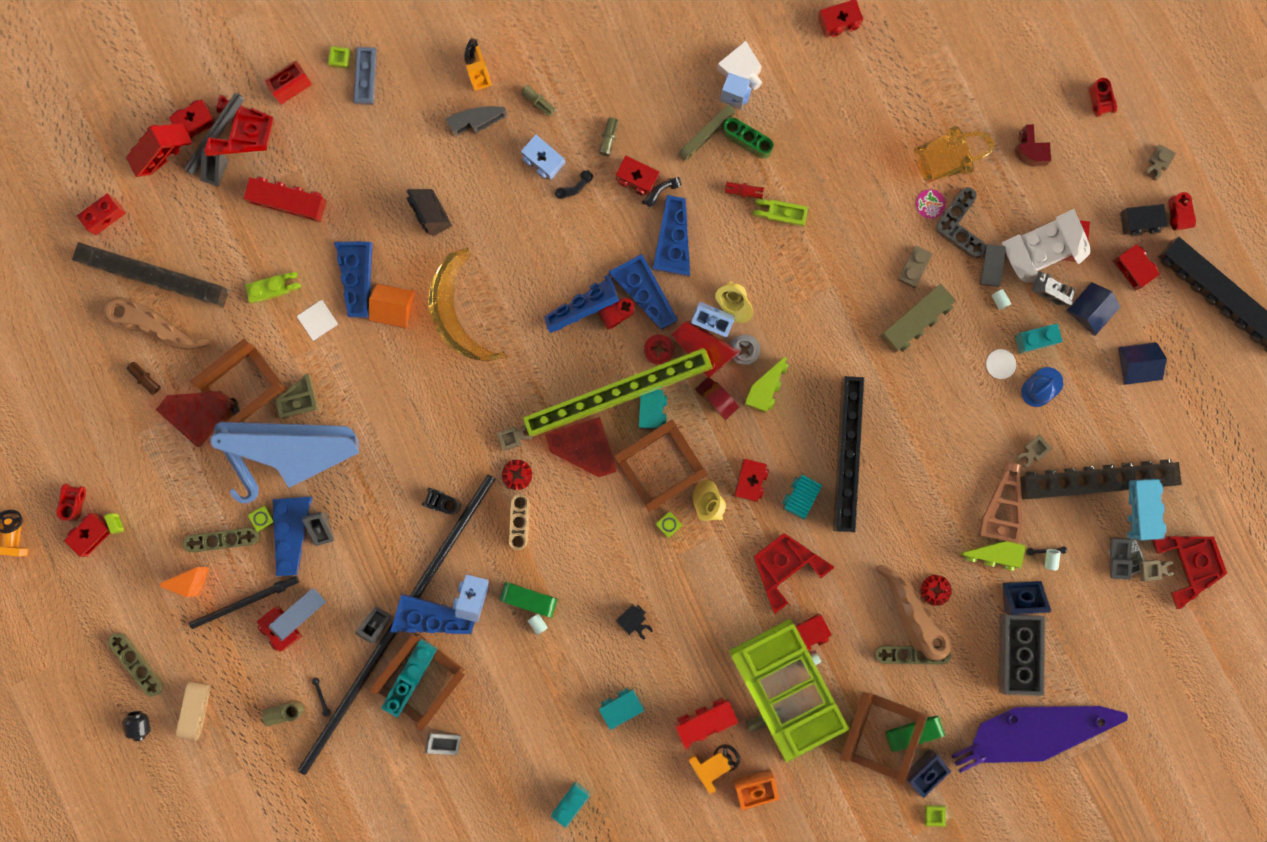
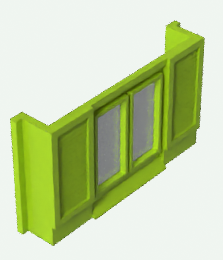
M791 619L729 650L786 762L849 730Z

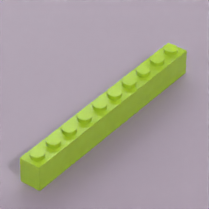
M703 348L523 417L529 436L535 437L711 370L713 367L707 351Z

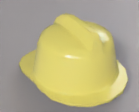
M730 281L726 286H722L717 290L715 294L717 302L724 312L734 315V322L746 323L751 319L753 309L747 299V292L743 286Z
M711 480L699 482L693 491L692 497L699 519L702 521L722 520L726 503L720 496L717 486Z

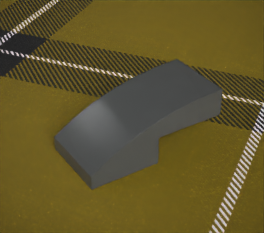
M986 244L984 263L981 267L980 285L999 287L1003 273L1006 246Z
M1111 537V579L1131 580L1133 560H1131V538Z

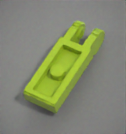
M755 200L756 205L769 207V212L754 210L753 216L805 226L808 212L807 206L776 200Z
M297 272L281 274L245 284L249 303L253 304L300 289V283H293L287 286L285 284V281L298 277Z

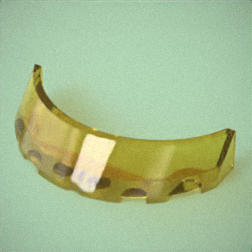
M467 247L448 254L431 281L428 303L434 327L441 338L452 349L463 356L486 362L507 358L504 351L495 353L478 345L461 327L454 308V286L458 273L466 260L471 256V252Z

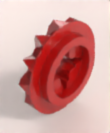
M657 334L651 336L644 345L645 357L649 362L656 365L667 363L674 354L673 342L665 335ZM659 342H661V348L667 351L661 352L658 358L657 352L651 348H657Z
M523 460L509 461L502 471L503 482L510 489H524L532 480V469ZM522 467L520 475H522L524 480L517 478L512 482L514 475L510 470L517 472Z
M931 575L922 582L921 596L930 605H943L949 601L952 594V585L943 576ZM938 584L939 589H942L944 593H938L935 598V592H932L929 588H935Z

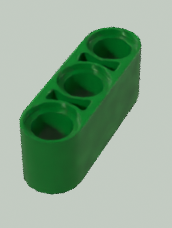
M729 118L725 121L723 134L727 139L759 158H767L771 155L774 144L769 137L737 118ZM733 125L737 128V130L731 132L727 129V127ZM745 135L752 136L753 140L745 141L743 137ZM765 144L769 147V150L762 151L759 146Z
M505 582L499 601L552 618L558 599Z
M938 715L926 719L918 745L945 736ZM916 721L885 732L891 752L908 748Z

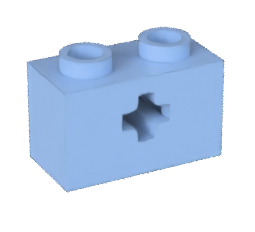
M728 73L722 89L720 102L730 104L739 109L742 108L743 104L747 105L752 90L749 87L750 80Z
M537 135L521 151L522 160L531 167L533 165L538 169L536 172L544 179L547 177L551 180L565 165V159ZM545 156V161H539V157L543 158Z
M699 301L691 323L727 338L734 322V315Z
M466 575L464 581H460L458 588L460 595L459 598H455L453 603L455 617L478 623L488 591L489 580Z

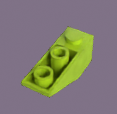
M786 357L780 360L751 386L744 403L745 406L766 413L768 409H772L775 399L772 398L773 394L779 391L782 383L779 381L781 374L785 375L789 365L786 363Z
M1000 541L960 552V555L965 556L966 561L976 562L977 559L983 560L984 565L995 567L996 564L1003 565L1002 569L1014 571L1015 568L1022 567L1026 545Z

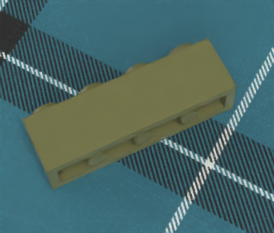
M942 284L938 285L881 335V338L895 353L899 350L903 352L911 345L909 343L911 339L915 338L917 340L925 333L923 329L926 326L932 327L939 321L937 317L941 313L946 315L954 308L952 304L956 300Z

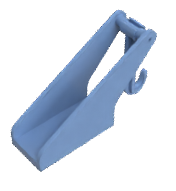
M220 422L216 424L211 438L212 446L223 450L248 492L247 496L242 497L235 489L230 490L232 497L240 503L252 502L256 499L259 492L258 484L242 457L276 468L288 488L359 453V440L354 431L348 426Z

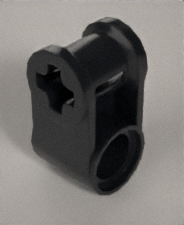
M428 487L427 490L429 492L425 502H422V506L450 515L457 514L460 511L461 504L458 499ZM449 501L455 503V508L452 511H448L446 507Z

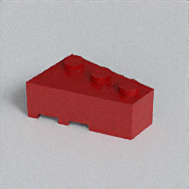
M183 123L161 126L152 125L139 138L138 143L131 148L130 153L126 156V160L135 177L152 175L168 162L167 158L170 155H178L180 153L179 148L183 145L189 146L193 142Z
M691 321L684 322L671 334L687 354L703 348L707 351L713 369L703 372L708 378L716 374L741 352L700 326L692 324Z
M717 699L708 708L702 706L696 709L693 715L688 716V714L677 718L678 721L675 722V727L685 750L691 747L690 744L699 740L702 742L707 739L706 737L739 723L728 699Z

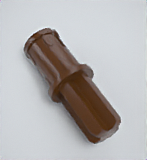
M131 362L127 366V370L138 380L137 383L141 384L151 395L156 394L161 389V386L150 377V373H146L136 362Z

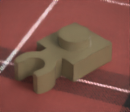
M1161 144L1157 145L1148 161L1153 165L1146 169L1145 175L1147 176L1151 171H1154L1155 177L1153 180H1157L1162 174L1161 169L1163 171L1168 169L1176 153Z
M526 425L521 427L520 431H517L516 427H512L497 433L503 451L521 446V439L530 440L533 438V436L524 435V431L527 429Z
M1039 434L1024 446L1027 452L1017 455L1016 459L1020 460L1022 457H1025L1026 463L1023 465L1025 468L1031 465L1032 459L1036 462L1042 459L1052 450V447Z
M1160 560L1140 561V580H1162V575L1173 576L1174 572L1167 571V566L1173 565V562H1161Z

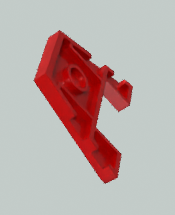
M219 95L216 106L217 113H221L229 102L223 95ZM240 105L234 114L235 117L229 140L208 137L205 155L266 151L274 123L273 117L254 108L248 109Z
M785 533L753 556L774 614L789 604L777 589V586L800 568L809 563L819 578L824 577L834 569L833 565Z
M1164 536V539H1151L1156 554L1176 548L1189 586L1170 592L1176 609H1182L1185 604L1198 597V594L1228 574L1214 536Z

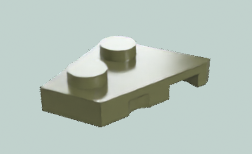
M309 373L305 374L300 381L288 388L287 392L275 399L280 419L318 410Z

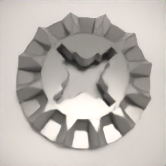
M740 335L732 341L730 346L740 351L742 350L741 346L751 345L748 350L750 356L746 353L740 356L737 354L733 358L735 362L740 365H749L758 359L760 345L754 337Z

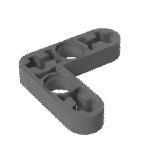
M966 187L959 192L937 222L936 231L970 257L978 258L985 252V243L958 224L977 196L973 188ZM969 193L970 199L964 204L960 203L965 197L964 194ZM952 207H958L961 210V215L954 216L951 213ZM948 219L952 220L948 225L949 230H942L943 226L941 223L945 224ZM963 233L966 237L965 242H958L956 234ZM971 239L972 242H970V244L967 247H965L964 245H966ZM979 245V251L974 253L972 246Z

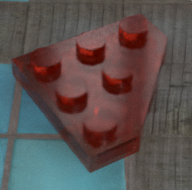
M222 391L167 395L156 411L196 447H201L214 431L216 424L221 422L235 403Z
M600 417L545 434L552 454L599 478L617 472Z

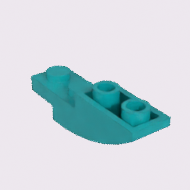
M423 639L419 640L381 709L396 718L399 717L429 667L438 649L437 647Z

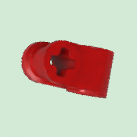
M1099 78L1089 87L1092 109L1096 117H1100L1101 114L1108 112H1117V102L1110 80ZM1097 85L1103 88V92L1098 90Z
M1181 192L1178 195L1172 196L1168 201L1171 228L1174 231L1194 228L1196 216L1191 195L1187 192Z
M624 298L602 309L598 315L606 329L610 330L635 313V305L631 299ZM624 304H627V306L631 305V306L629 307V309H630L629 312H626V310H623V309H624V307H623Z
M66 483L62 485L56 513L59 519L76 521L80 518L83 501L86 496V488L84 486L78 488ZM68 508H71L72 513L67 517L66 511Z

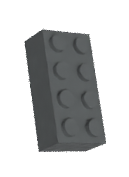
M1000 614L999 692L1005 695L1044 696L1045 616Z

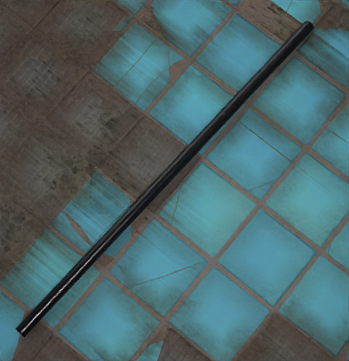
M487 474L410 596L420 598L496 480L494 477ZM392 624L298 768L301 774H307L397 634V632H390Z

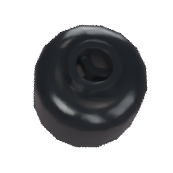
M140 710L128 713L123 719L124 734L128 739H133L135 742L144 740L145 736L151 731L149 716Z

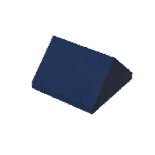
M1091 282L1066 311L1093 335H1097L1120 309V305L1113 291Z
M1157 342L1118 347L1124 385L1163 380L1167 358Z
M1042 581L1003 583L1004 613L1011 615L1051 613V607Z
M929 749L910 767L906 780L924 798L952 771L936 752Z

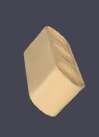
M522 494L515 495L511 500L509 545L514 550H522L528 543L530 502L528 497ZM522 497L525 500V506L519 509L516 507L515 502L518 498ZM517 517L524 519L525 523L521 528L515 526L514 521ZM517 536L523 538L524 542L521 547L514 545L513 541Z
M189 681L187 684L176 732L177 737L195 741L199 739L208 703L210 685Z

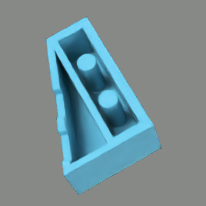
M1160 479L1129 481L1128 504L1132 505V515H1128V522H1131V532H1127V538L1137 540L1164 539V534L1166 533V525L1163 522L1165 508L1161 501L1163 486L1160 483Z

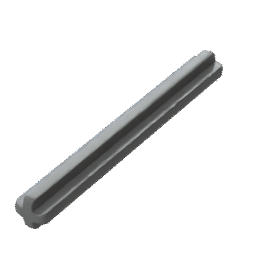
M234 93L185 165L184 169L188 173L194 174L200 166L201 150L203 147H206L208 137L218 139L243 103L244 98L240 94Z

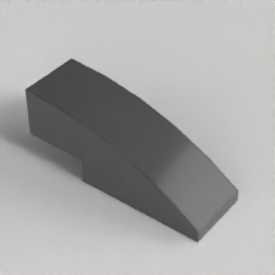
M478 107L456 113L446 118V121L456 137L470 128L476 134L507 117L508 114L505 107Z

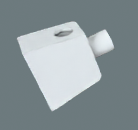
M746 41L718 63L717 70L726 78L728 73H732L750 80L749 85L753 90H756L762 84V81L757 77L761 71V65Z

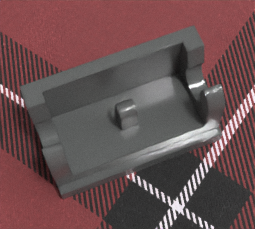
M1038 271L1032 292L1056 305L1072 306L1075 288L1070 287L1069 293L1066 295L1067 285L1051 278V275L1048 273L1044 274V272Z

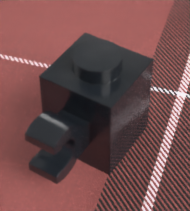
M632 604L616 619V622L629 635L636 630L640 638L645 639L646 637L642 634V630L648 629L650 632L653 631L651 626L641 624L646 620L644 616L646 612L639 604L636 607Z

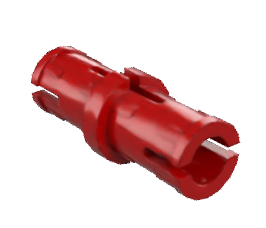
M726 182V187L734 189L725 188V194L741 195L742 198L746 196L763 198V194L755 192L763 193L764 187L750 186L748 183Z

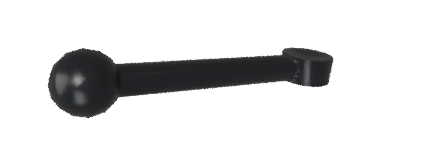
M1065 546L1056 549L1059 550L1062 554L1067 553V548ZM1028 548L1026 554L1032 556L1036 553H1046L1047 549L1034 550L1033 548Z
M313 678L312 683L317 689L324 709L323 715L328 717L331 714V710L326 706L319 686L320 680Z

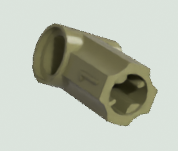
M292 701L287 704L262 710L263 723L267 727L286 721H293L303 715L304 706L300 701ZM290 706L296 709V715L290 713Z

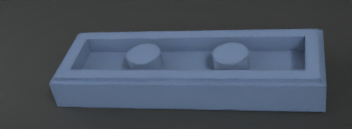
M357 47L354 88L355 104L374 105L376 48Z
M312 588L270 624L269 629L283 641L322 607L326 601Z

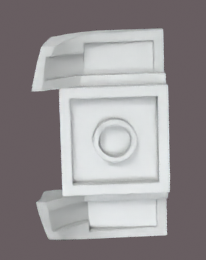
M1075 209L1057 216V220L1022 236L1019 234L1002 242L1003 246H1006V254L1019 279L1025 283L1035 282L1038 270L1071 255L1080 264L1090 254V246Z

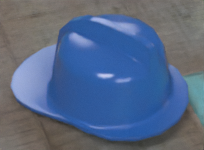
M1044 367L1038 370L1023 384L1021 389L1023 400L1033 407H1041L1047 404L1063 388L1064 383L1061 373L1051 367Z

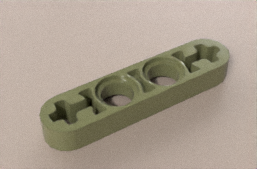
M730 104L724 107L680 150L678 156L686 162L725 124L727 119L732 118L736 110Z
M244 528L189 535L184 539L183 547L188 552H202L250 546L259 541L260 534L254 528ZM249 531L251 534H254L251 542L249 539H241V536L249 535ZM230 533L236 537L235 543L231 545L226 541V537ZM210 536H214L217 540L216 545L210 547L207 543V539ZM193 538V541H202V545H195L193 549L192 546H189V542H192Z
M124 633L112 634L108 639L110 649L143 692L150 697L160 694L164 688L161 679L128 636ZM116 638L122 639L120 641L121 645H115ZM122 646H123V647L128 646L127 649H124L122 652H120V650L123 649ZM128 651L133 652L135 655L132 662H128L125 658ZM140 666L146 669L144 677H139L137 674V669ZM150 676L152 677V679H149V682H145V683L143 682L144 680L148 679ZM156 683V691H150L151 684Z
M879 646L874 651V658L882 664H946L951 659V652L942 661H930L931 659L929 658L920 661L917 658L918 651H915L913 646ZM933 646L937 650L940 648V646ZM882 649H884L886 653H892L891 649H894V661H891V656H886L884 660H882V657H879L878 654L882 653ZM901 649H905L908 653V657L905 660H900L897 656Z

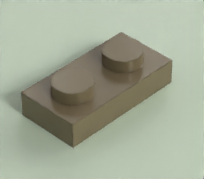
M915 245L898 280L915 288L933 253Z

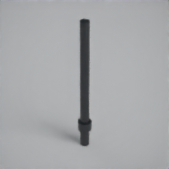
M294 576L285 581L280 580L274 583V586L189 622L191 629L197 628L272 594L282 593L286 591V588L299 583V579L297 576Z

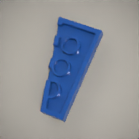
M667 195L653 270L690 277L686 198Z
M334 242L338 254L337 261L341 270V282L345 291L344 298L348 317L369 318L373 243Z
M642 254L609 271V274L661 330L678 322L676 315Z
M610 274L604 276L605 280L597 285L595 282L591 285V290L581 295L579 293L573 297L574 299L570 304L564 303L546 315L545 322L548 331L553 333L618 302L619 299Z
M313 497L273 499L276 576L298 574L302 554L301 549L306 533V526L302 517L309 515V508Z
M401 594L390 632L471 634L475 622L455 617L453 607Z

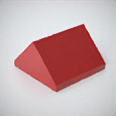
M297 60L265 80L272 94L281 105L313 85Z

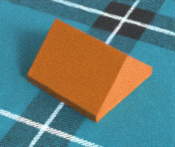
M377 284L369 298V321L406 328L414 291Z
M208 567L193 568L160 583V586L185 597L199 596L209 569Z
M771 770L733 780L741 810L779 800L774 775Z

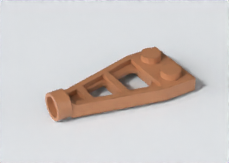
M1005 464L1004 473L982 517L979 531L980 536L1019 544L1022 529L1021 465ZM1005 485H1012L1014 487V498L1011 501L1001 498ZM1004 503L1011 506L1012 519L1007 522L995 518V512L1000 504Z

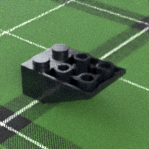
M433 189L406 190L409 195L406 199L416 213L415 216L426 233L430 232L432 236H435L452 227Z

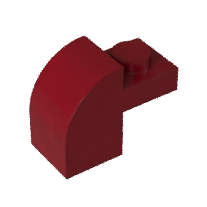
M1034 124L1025 125L1019 132V141L1022 143L1015 148L1018 159L1029 166H1046L1051 162L1050 142L1035 143Z
M707 377L695 388L697 393L725 421L739 408L728 392L711 378Z

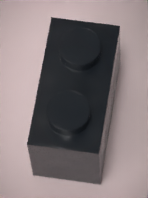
M1165 204L1126 208L1120 212L1123 235L1130 234L1131 237L1142 235V232L1158 234L1168 226Z

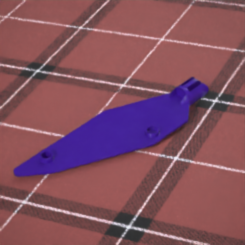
M1101 706L1014 707L981 723L972 745L951 756L954 759L967 752L970 753L954 762L956 766H959L973 759V762L958 769L960 773L980 763L1043 762L1127 721L1128 715L1125 712ZM1099 719L1102 720V725H1101V726L1098 725V720H1099Z

